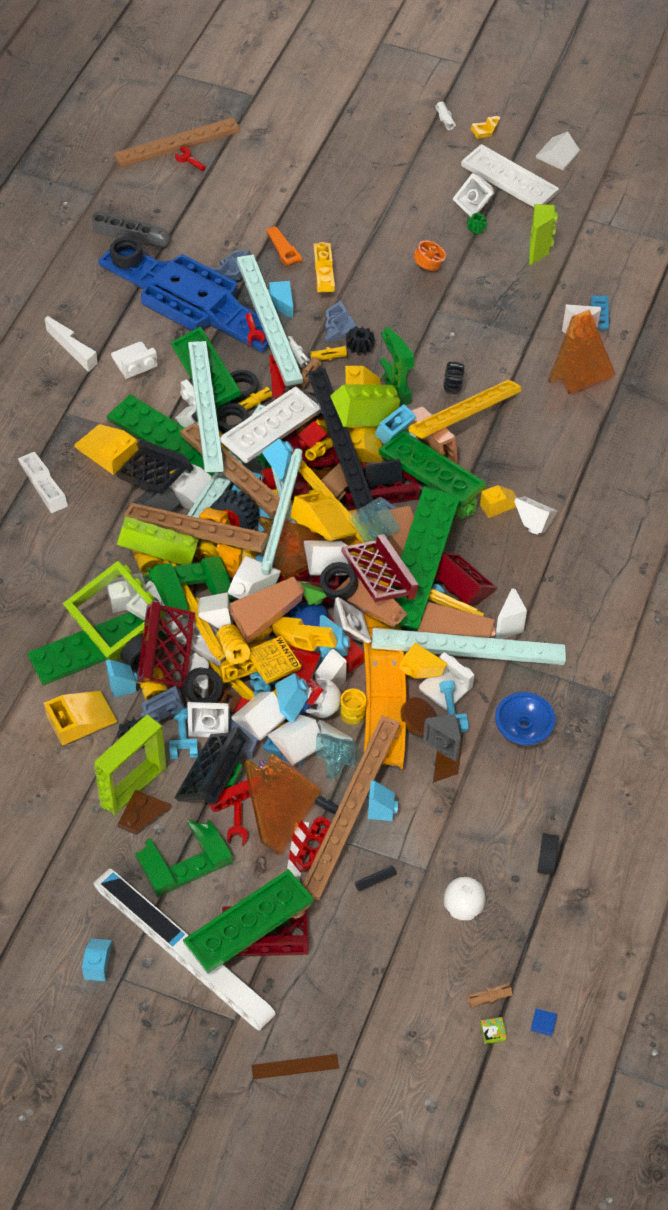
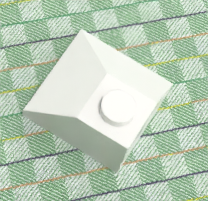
M472 173L453 200L471 217L472 214L479 213L494 194L493 187L482 177Z
M526 496L518 497L514 501L524 526L529 528V532L537 535L546 532L558 512Z
M246 555L233 578L228 594L241 599L275 585L281 571L272 567L269 574L261 573L262 562Z
M142 573L131 575L134 579L137 577L145 586ZM124 577L116 578L106 585L113 613L126 610V605L137 594Z
M337 597L335 599L333 615L335 624L341 627L345 635H348L351 640L364 643L371 642L363 612Z

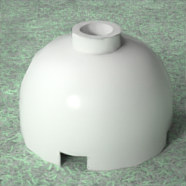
M320 677L316 681H318L317 683L322 687L323 691L315 703L310 705L305 712L318 718H326L340 708L341 692L334 682L325 677Z
M459 877L448 884L444 893V906L453 918L472 920L479 913L483 912L486 903L485 890L477 880L470 877Z

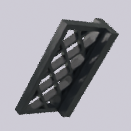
M141 439L137 443L139 450L115 474L120 479L163 494L183 472L190 474L194 467L186 455Z
M233 727L232 731L228 733L210 734L174 798L177 801L206 800L209 804H216L251 739L240 727Z

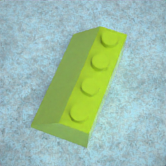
M343 384L330 395L343 427H378L383 420L399 408L400 399L394 385Z
M126 516L117 541L119 546L180 565L191 564L198 543V539L190 535L177 533L173 530L161 528L154 524L145 523Z

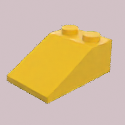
M102 424L97 425L74 444L76 449L112 475L138 451L137 439L124 430Z

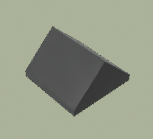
M455 714L427 718L424 723L423 743L457 762L461 736Z

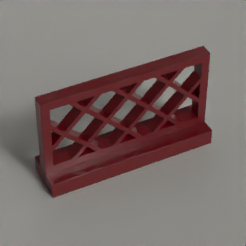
M402 472V481L392 483L394 484L393 487L375 486L376 489L370 490L375 506L382 499L391 504L419 500L420 487L415 477L407 472ZM404 479H407L411 481L412 484L404 485L401 482ZM347 486L344 490L346 492V508L348 511L356 510L351 495L348 493L349 489Z
M384 534L377 535L375 541L342 547V554L374 602L406 596L408 600L415 599L419 584ZM374 548V551L376 553H372L370 551H367L366 549ZM350 552H355L360 555L359 557L351 555ZM362 556L372 558V561L365 560ZM375 560L383 562L384 566L374 563ZM358 563L368 566V568H361L358 566ZM374 568L376 570L381 571V573L378 574L370 571V569ZM384 572L390 574L393 579L383 576ZM369 576L377 580L376 582H373L368 580L366 577ZM379 581H383L389 583L390 585L389 587L378 583ZM392 586L400 587L401 590L392 589ZM375 589L384 591L385 593L378 595Z
M154 601L146 606L137 682H151L183 689L184 678L188 674L195 612L163 606L159 602ZM161 611L168 612L172 618L166 624L160 617ZM181 615L189 617L188 625L185 627L177 619ZM172 621H174L180 629V631H178L174 635L166 626ZM162 628L170 637L164 642L158 637V631ZM181 632L186 637V644L183 646L175 638ZM169 640H172L178 648L172 654L164 645ZM160 647L168 656L161 662L155 655L156 650ZM178 651L184 657V662L180 665L173 658V655ZM168 658L175 666V669L169 673L162 665ZM157 666L165 675L161 679L153 677V670ZM178 670L182 676L181 683L175 682L170 674Z
M232 906L222 907V913ZM307 909L304 910L305 914L297 921L294 918L288 919L292 925L287 930L281 925L276 927L282 932L280 936H271L268 933L234 957L308 955ZM295 928H299L303 935H292L291 932Z

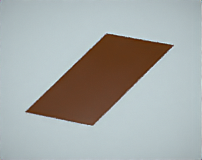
M460 735L461 742L457 762L437 751L433 783L459 773L463 735Z

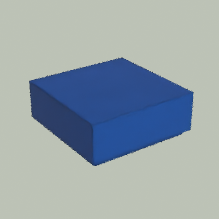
M536 1008L530 1031L552 1037L557 1014Z

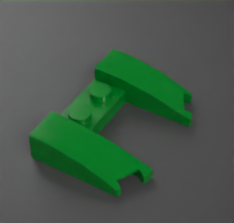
M389 327L384 328L385 331L381 332V336L393 357V366L385 358L380 359V364L385 371L382 377L386 385H394L400 399L399 406L401 407L403 404H411L412 392L408 387L406 375L409 369L414 368V355L402 338Z
M220 556L203 558L200 563L173 566L172 563L155 565L150 572L151 579L164 606L189 611L181 586L205 582L211 595L227 593L230 588V581ZM228 594L230 603L234 602V597Z
M194 820L188 821V825L203 852L169 868L150 838L145 841V848L140 853H135V857L156 897L233 863L232 854L210 820H207V823H194Z

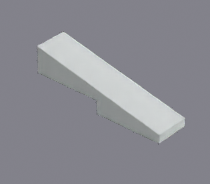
M48 316L45 318L46 331L88 372L98 364L96 351L75 340L72 330Z
M35 452L18 458L20 465L50 513L68 507L64 493L51 478L49 470Z

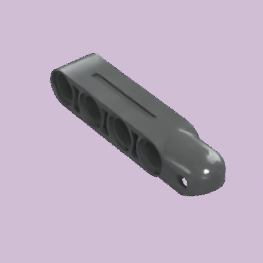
M96 212L92 215L93 231L96 234L116 239L133 237L144 246L166 247L171 241L167 230L152 226L149 223L105 212Z

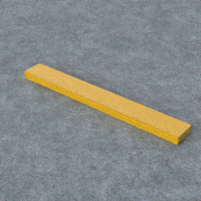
M508 379L410 425L409 432L423 439L521 392L522 386Z

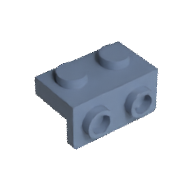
M174 686L141 703L143 708L141 717L143 718L148 714L156 722H160V720L184 709L179 689Z

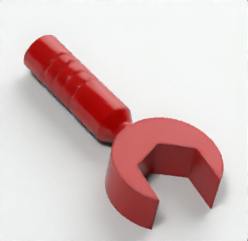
M180 147V151L184 153L182 155L175 153V159L178 162H189L202 172L205 171L206 166L191 157L189 148Z
M247 313L245 317L250 330L247 342L251 346V341L258 339L262 342L263 346L265 335L262 331L256 330L252 314Z
M236 801L234 802L235 826L228 830L227 841L230 844L231 837L239 835L243 838L242 846H244L248 840V833L241 826L242 802Z

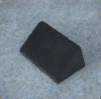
M400 459L364 466V476L368 487L371 488L402 481Z

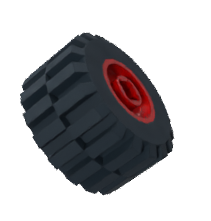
M227 491L210 506L212 509L228 512L230 525L253 530L260 518V514L257 513L259 508L255 506L256 502L254 499H250V495H244L243 491Z

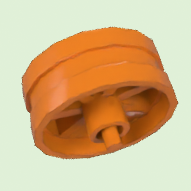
M426 240L419 243L413 256L416 263L422 268L436 271L440 269L444 262L446 253L435 242Z

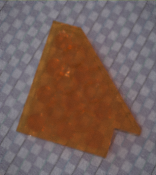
M590 309L572 316L548 379L550 383L562 378L568 394L616 375Z
M263 516L259 517L258 522L265 529L262 532L270 536L274 519ZM284 521L273 564L281 571L285 579L293 577L309 569L304 541L328 540L324 539V536L319 533L312 532L307 526ZM267 544L265 545L262 551L264 554L266 551Z
M271 754L262 768L249 759L244 762L260 842L278 855L321 789L274 754Z

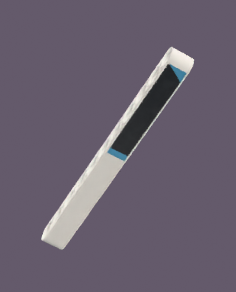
M109 868L93 882L101 895L255 1029L261 1030L275 1016L273 1008L223 964L207 974L183 943V939L189 935L115 871Z

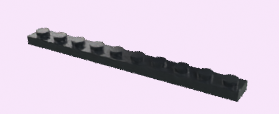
M325 368L308 372V377L360 522L372 520L377 509L348 429L343 427L330 395L334 391Z

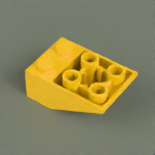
M320 491L295 496L290 517L296 520L298 524L307 526L312 532L319 533L328 541H335L336 539L347 538L356 534L347 518L331 497Z
M101 691L66 694L44 702L46 716L62 746L117 722Z

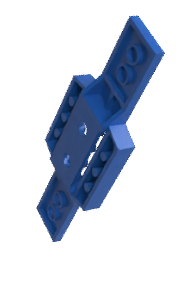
M110 249L98 260L100 266L143 288L144 290L141 293L143 305L191 331L200 326L204 329L212 325L249 345L247 336L250 330L245 315L251 313L256 330L264 333L257 313L242 306L235 299L238 292L237 282L184 254L172 261L159 262L143 253L142 261L131 268H120L113 264ZM125 249L118 252L117 254L127 256L131 255L135 251L131 249ZM179 278L180 281L172 282L171 279ZM162 289H166V290L172 292L173 295H171V294L165 292V291L162 290ZM204 292H206V293L208 294V295L205 296V297H200V296L198 295L199 293H204ZM175 296H179V297L185 299L188 303H192V304H194V305L200 307L201 310H199V309L193 307L192 305H190V304H188V303H186V302L180 300L179 298H177V297H175ZM266 335L263 346L260 340L254 339L251 341V347L263 353L269 347Z

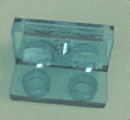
M382 497L377 498L349 515L350 520L364 542L375 541L377 535L382 534L387 538L400 529Z
M317 734L316 757L326 759V778L334 780L335 774L340 772L342 764L355 766L357 743L349 739L336 738L330 734Z

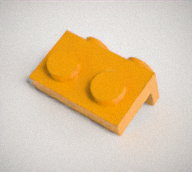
M218 543L216 549L218 556H220L228 577L234 578L241 565L242 550Z

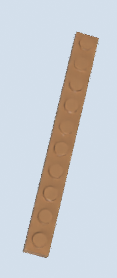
M381 715L303 883L304 888L313 899L320 901L370 792L371 781H375L400 727V722Z

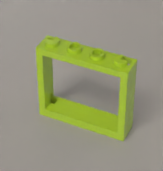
M119 561L63 603L69 614L108 660L113 661L121 658L122 649L131 639L143 634L144 622L110 648L77 608L119 575L125 578L147 605L155 600L149 591L145 592L142 589L144 586L137 577L134 579L131 576L132 571L126 564L122 566ZM161 611L160 617L166 623L167 619L164 615L166 612Z
M148 714L94 761V773L97 780L100 806L104 810L107 809L116 815L128 804L135 790L141 792L167 768L162 726ZM145 745L146 759L114 787L112 773Z

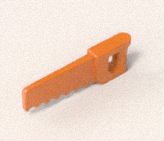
M276 226L266 229L273 245H275L277 252H279L280 260L285 266L302 262L301 255L294 246L289 244Z

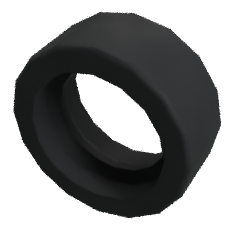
M121 237L113 241L110 245V256L113 264L120 268H131L138 265L143 258L140 241L133 237ZM125 249H131L135 251L131 255L127 256L117 254L118 252Z
M236 370L230 373L235 383L246 382L252 386L246 391H241L242 395L232 399V402H242L251 397L252 393H258V379L255 374L247 370Z
M236 403L221 405L216 410L218 430L225 434L248 419L246 409ZM229 415H235L240 417L242 421L235 425H227L221 422V419Z
M335 562L325 567L322 571L320 586L330 599L335 600L339 597L342 600H346L356 592L358 577L353 568L347 563ZM337 573H347L350 581L346 587L340 590L329 588L328 582L332 576Z
M143 634L131 639L124 646L120 654L123 662L130 665L132 670L139 669Z
M194 668L184 678L183 691L191 702L214 703L222 694V679L212 669ZM199 675H207L213 681V690L208 697L199 698L193 692V682Z
M542 834L538 873L554 875L559 835Z

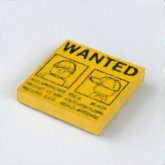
M282 636L250 649L249 658L266 684L301 669V664Z

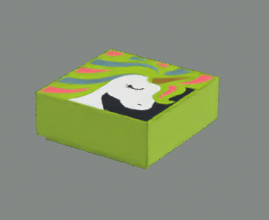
M502 1017L481 1020L480 1025L485 1044L506 1041L507 1036Z

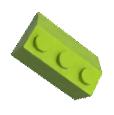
M534 204L529 242V264L531 265L548 255L550 247L554 245V237L552 235H555L556 225L553 224L554 222L557 223L558 212H555V205Z

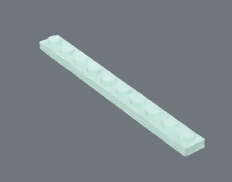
M254 255L237 257V264L285 386L303 383L301 372Z
M206 341L188 342L204 471L222 472L223 460Z
M259 404L252 415L263 409L265 406ZM231 450L228 451L242 465H244L245 462L241 458H239ZM215 472L191 508L188 516L199 518L201 512L208 507L210 508L228 490L232 481L222 472Z
M381 628L372 629V648L408 651L414 643H417L432 654H443L445 652L447 655L558 665H564L566 662L565 645Z

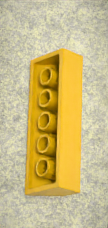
M345 366V384L380 385V377L366 367ZM347 427L359 462H382V456L379 455L382 441L375 435L378 427Z

